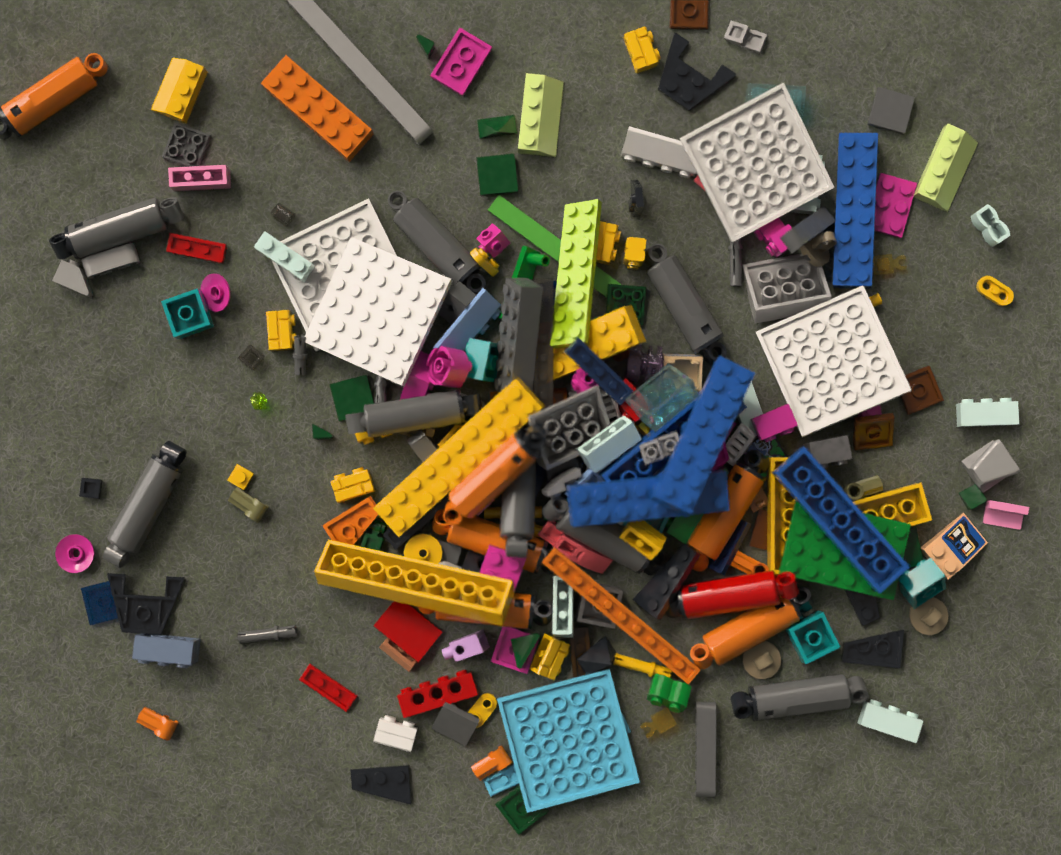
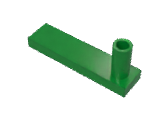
M522 246L512 278H528L532 280L536 266H548L550 264V257L528 246ZM502 312L499 315L500 319H502Z

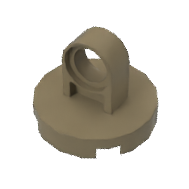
M828 231L817 235L803 245L800 250L803 256L807 254L811 259L808 261L815 267H821L829 262V249L835 246L837 241L834 233Z
M934 597L915 610L911 606L909 611L911 625L921 634H938L945 628L948 622L949 615L946 606L942 601Z
M764 641L744 652L742 663L749 675L757 679H766L777 673L781 665V656L774 644Z

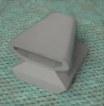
M992 440L961 461L963 467L982 493L1006 477L1020 472L1019 467L1000 440Z

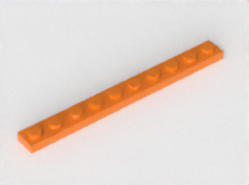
M554 547L542 561L550 570L688 685L700 672V668L557 548Z

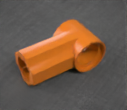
M737 551L730 564L746 574L755 573L757 566H762L764 571H769L767 565L740 551Z
M146 706L142 709L136 721L151 729L155 735L165 740H170L179 723L177 720L173 721L169 719V716L161 715Z
M501 745L497 750L488 753V756L472 765L471 768L475 776L481 781L495 771L504 769L513 761Z

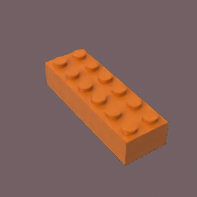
M287 55L261 82V85L267 92L348 162L374 135L373 130Z

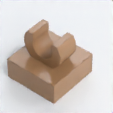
M762 487L749 506L753 513L768 505V498Z

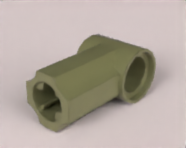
M875 475L847 484L843 491L851 500H858L883 491V484L879 476ZM851 487L857 490L855 497H852L849 493Z
M239 487L232 492L228 499L230 503L241 509L247 517L257 523L269 508L268 505H264L259 499L253 498Z

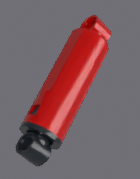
M773 570L685 584L681 586L665 614L670 618H676L682 614L683 619L688 620L775 606L780 604V597L783 599L795 598L799 593V589L793 573L783 572L776 576Z

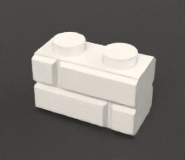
M385 715L384 718L381 717L379 719L373 742L411 752L418 727H414L415 723L404 720L403 723L396 721L395 717Z

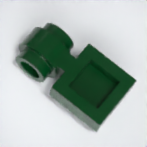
M377 518L371 523L369 529L372 530V534L365 532L361 547L381 551L385 538L379 537L381 533L384 534L388 528L384 520Z

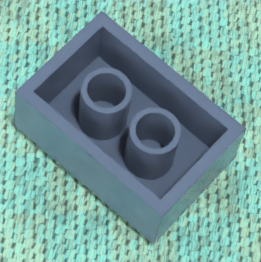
M141 633L135 635L132 659H138V663L150 664V662L157 661V665L169 666V664L176 663L177 667L189 668V666L198 662L201 639Z

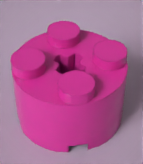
M440 346V348L432 350L427 360V366H429L427 377L435 385L461 388L468 372L472 369L471 361L468 360L466 353L460 349Z

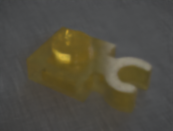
M892 254L874 256V275L893 274L894 268L905 270L907 266H900L899 260L905 259L906 256L900 255L895 259H892Z
M665 707L650 716L653 720L652 722H644L640 727L642 729L647 726L650 727V732L645 734L649 738L654 734L655 730L658 729L661 734L677 725L669 709Z

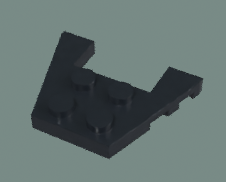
M675 32L658 91L690 111L733 79L736 73L722 64L712 80L702 75L679 59L689 41Z
M107 573L121 632L162 634L184 582V577L166 576L165 596L125 594L126 574Z

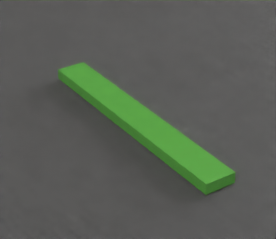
M498 195L488 211L559 263L561 240ZM596 266L594 289L607 298L608 284H622Z

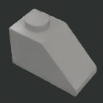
M70 259L68 262L61 260L52 281L92 298L91 287L84 270L79 268L80 264Z

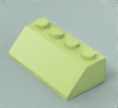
M526 73L518 153L556 157L564 82L546 75Z
M950 124L943 127L917 185L914 198L948 212L978 144L966 131Z

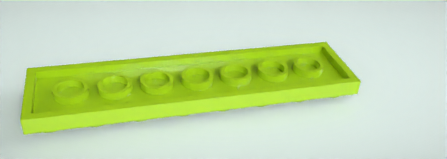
M599 199L565 205L550 341L552 348L569 347L576 338H580L588 345L602 202Z

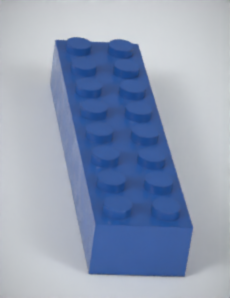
M839 133L835 238L837 243L834 246L833 288L856 289L864 286L865 289H872L878 133Z
M721 356L717 358L652 495L651 501L684 517H688L691 514L755 375L754 372Z
M701 390L641 438L642 440L636 443L634 447L629 448L619 458L598 473L604 481L662 476L671 455L645 464L639 445L676 431L680 437ZM743 401L736 416L747 408Z
M805 447L798 449L772 472L781 485L875 592L881 593L909 568L908 564Z
M710 471L690 515L729 511L726 471ZM661 476L566 485L569 521L573 527L682 515L651 501Z

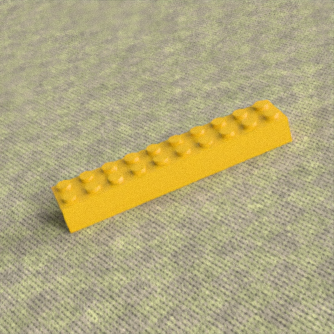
M520 377L516 378L373 509L400 537L516 430L523 427L528 422L529 416L539 412L545 405Z
M332 540L327 541L314 571L317 582L321 585L500 626L504 624L514 595L512 580Z

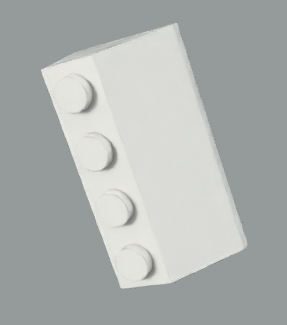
M629 126L621 154L625 161L635 163V160L643 162L642 165L649 168L658 166L661 167V171L667 173L675 171L679 172V176L684 178L694 177L696 171L681 141Z

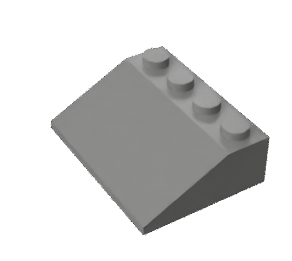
M797 254L743 264L747 293L755 324L788 318L830 300L832 296L822 266L815 267L808 261L811 259L807 254L805 256Z
M599 386L592 387L528 417L529 426L537 423L546 429V442L540 448L541 457L537 459L538 465L546 470L579 456L577 448L611 425ZM538 434L532 435L534 439L541 438Z

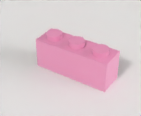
M227 165L168 168L169 187L173 191L231 188L230 169Z

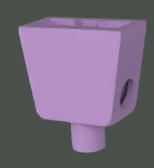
M482 629L453 640L449 643V647L442 649V654L445 660L454 657L455 661H459L483 653L490 646Z

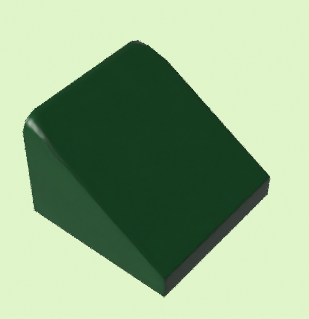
M417 34V42L427 58L430 59L435 49V43Z
M312 424L314 439L334 438L333 434Z
M976 484L958 493L967 510H972L987 501Z

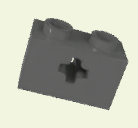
M458 281L454 287L450 286L438 314L452 325L476 297V294Z

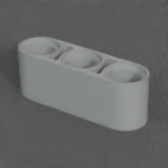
M134 243L125 244L82 259L87 279H92L99 274L102 276L111 273L112 270L117 268L120 270L129 267L133 263H140Z

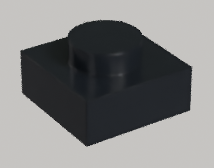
M81 478L79 497L100 499L102 480Z

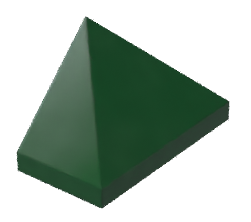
M515 115L477 120L480 139L517 134Z
M536 632L511 639L517 668H522L540 637L539 633Z

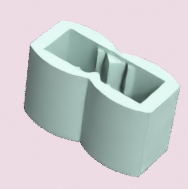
M987 204L971 215L973 225L982 231L984 240L990 246L994 247L1010 236L1008 227L999 220L997 212L990 205Z

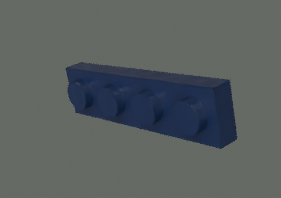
M576 338L564 351L618 405H621L633 392L580 338Z

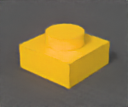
M237 464L227 481L245 490L254 473Z

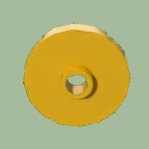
M418 534L410 538L405 545L404 557L439 564L442 558V547L439 541L432 535ZM422 549L427 552V555L424 557L419 554Z

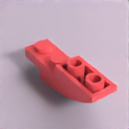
M548 520L538 533V536L553 545V548H557L571 561L592 571L603 574L613 561L557 530L555 521Z

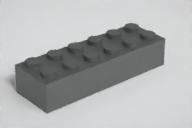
M506 278V284L503 286L504 303L501 305L503 315L502 322L499 325L501 335L497 346L499 351L496 361L497 376L494 380V388L498 393L518 377L531 391L533 389L543 287L528 278Z

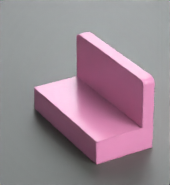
M988 500L985 505L983 523L1020 530L1023 515H1028L1029 507Z

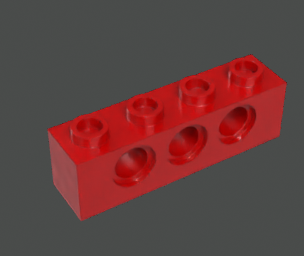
M467 669L456 672V676L451 678L445 675L437 678L438 682L432 684L430 681L420 683L419 688L413 690L411 686L401 689V693L397 695L403 718L442 707L445 702L451 704L477 696L478 690L472 671L467 672ZM451 683H460L461 690L454 692L450 687ZM440 688L443 695L439 698L434 697L432 690ZM417 693L422 694L424 702H415L414 695Z

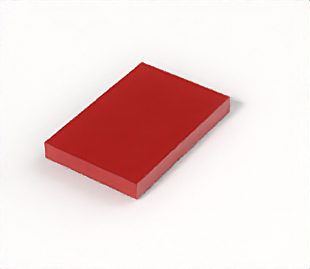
M395 601L392 602L373 625L374 628L417 663L442 634L441 630L410 605Z

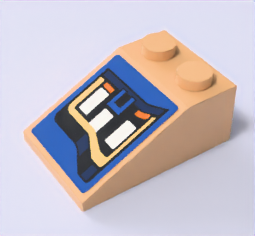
M962 513L920 548L927 560L929 558L933 559L944 573L945 579H950L988 542L968 517Z

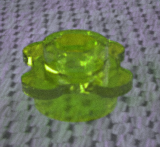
M254 392L253 396L250 397L253 408L255 410H266L267 399L265 395L261 392Z

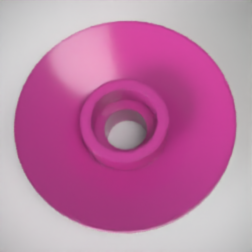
M220 274L207 275L201 284V291L207 307L214 312L222 311L230 302L229 284Z
M68 535L56 547V561L67 572H82L93 562V545L82 535ZM75 550H78L80 552V555L78 557H75L73 555V552Z

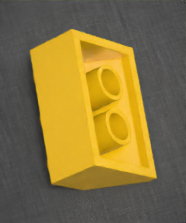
M172 58L151 110L186 124L208 73L203 66L186 59Z

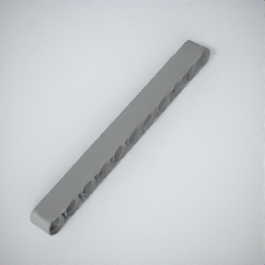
M287 0L295 12L299 13L307 25L315 30L318 37L327 43L330 50L339 56L342 63L352 70L353 75L360 82L364 83L365 88L373 96H376L379 100L378 102L386 110L388 109L391 116L404 127V130L411 138L413 137L417 141L418 145L433 133L426 122L313 0Z

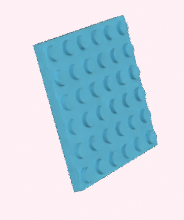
M609 668L497 698L527 813L640 783Z

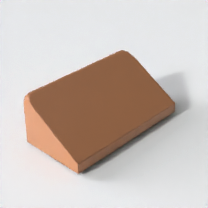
M388 638L379 647L408 672L417 663Z

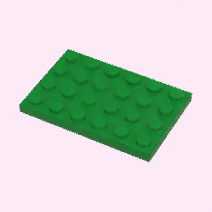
M796 501L794 502L778 574L791 572L795 575V578L894 600L899 577L881 593L875 592ZM863 513L903 559L911 524Z

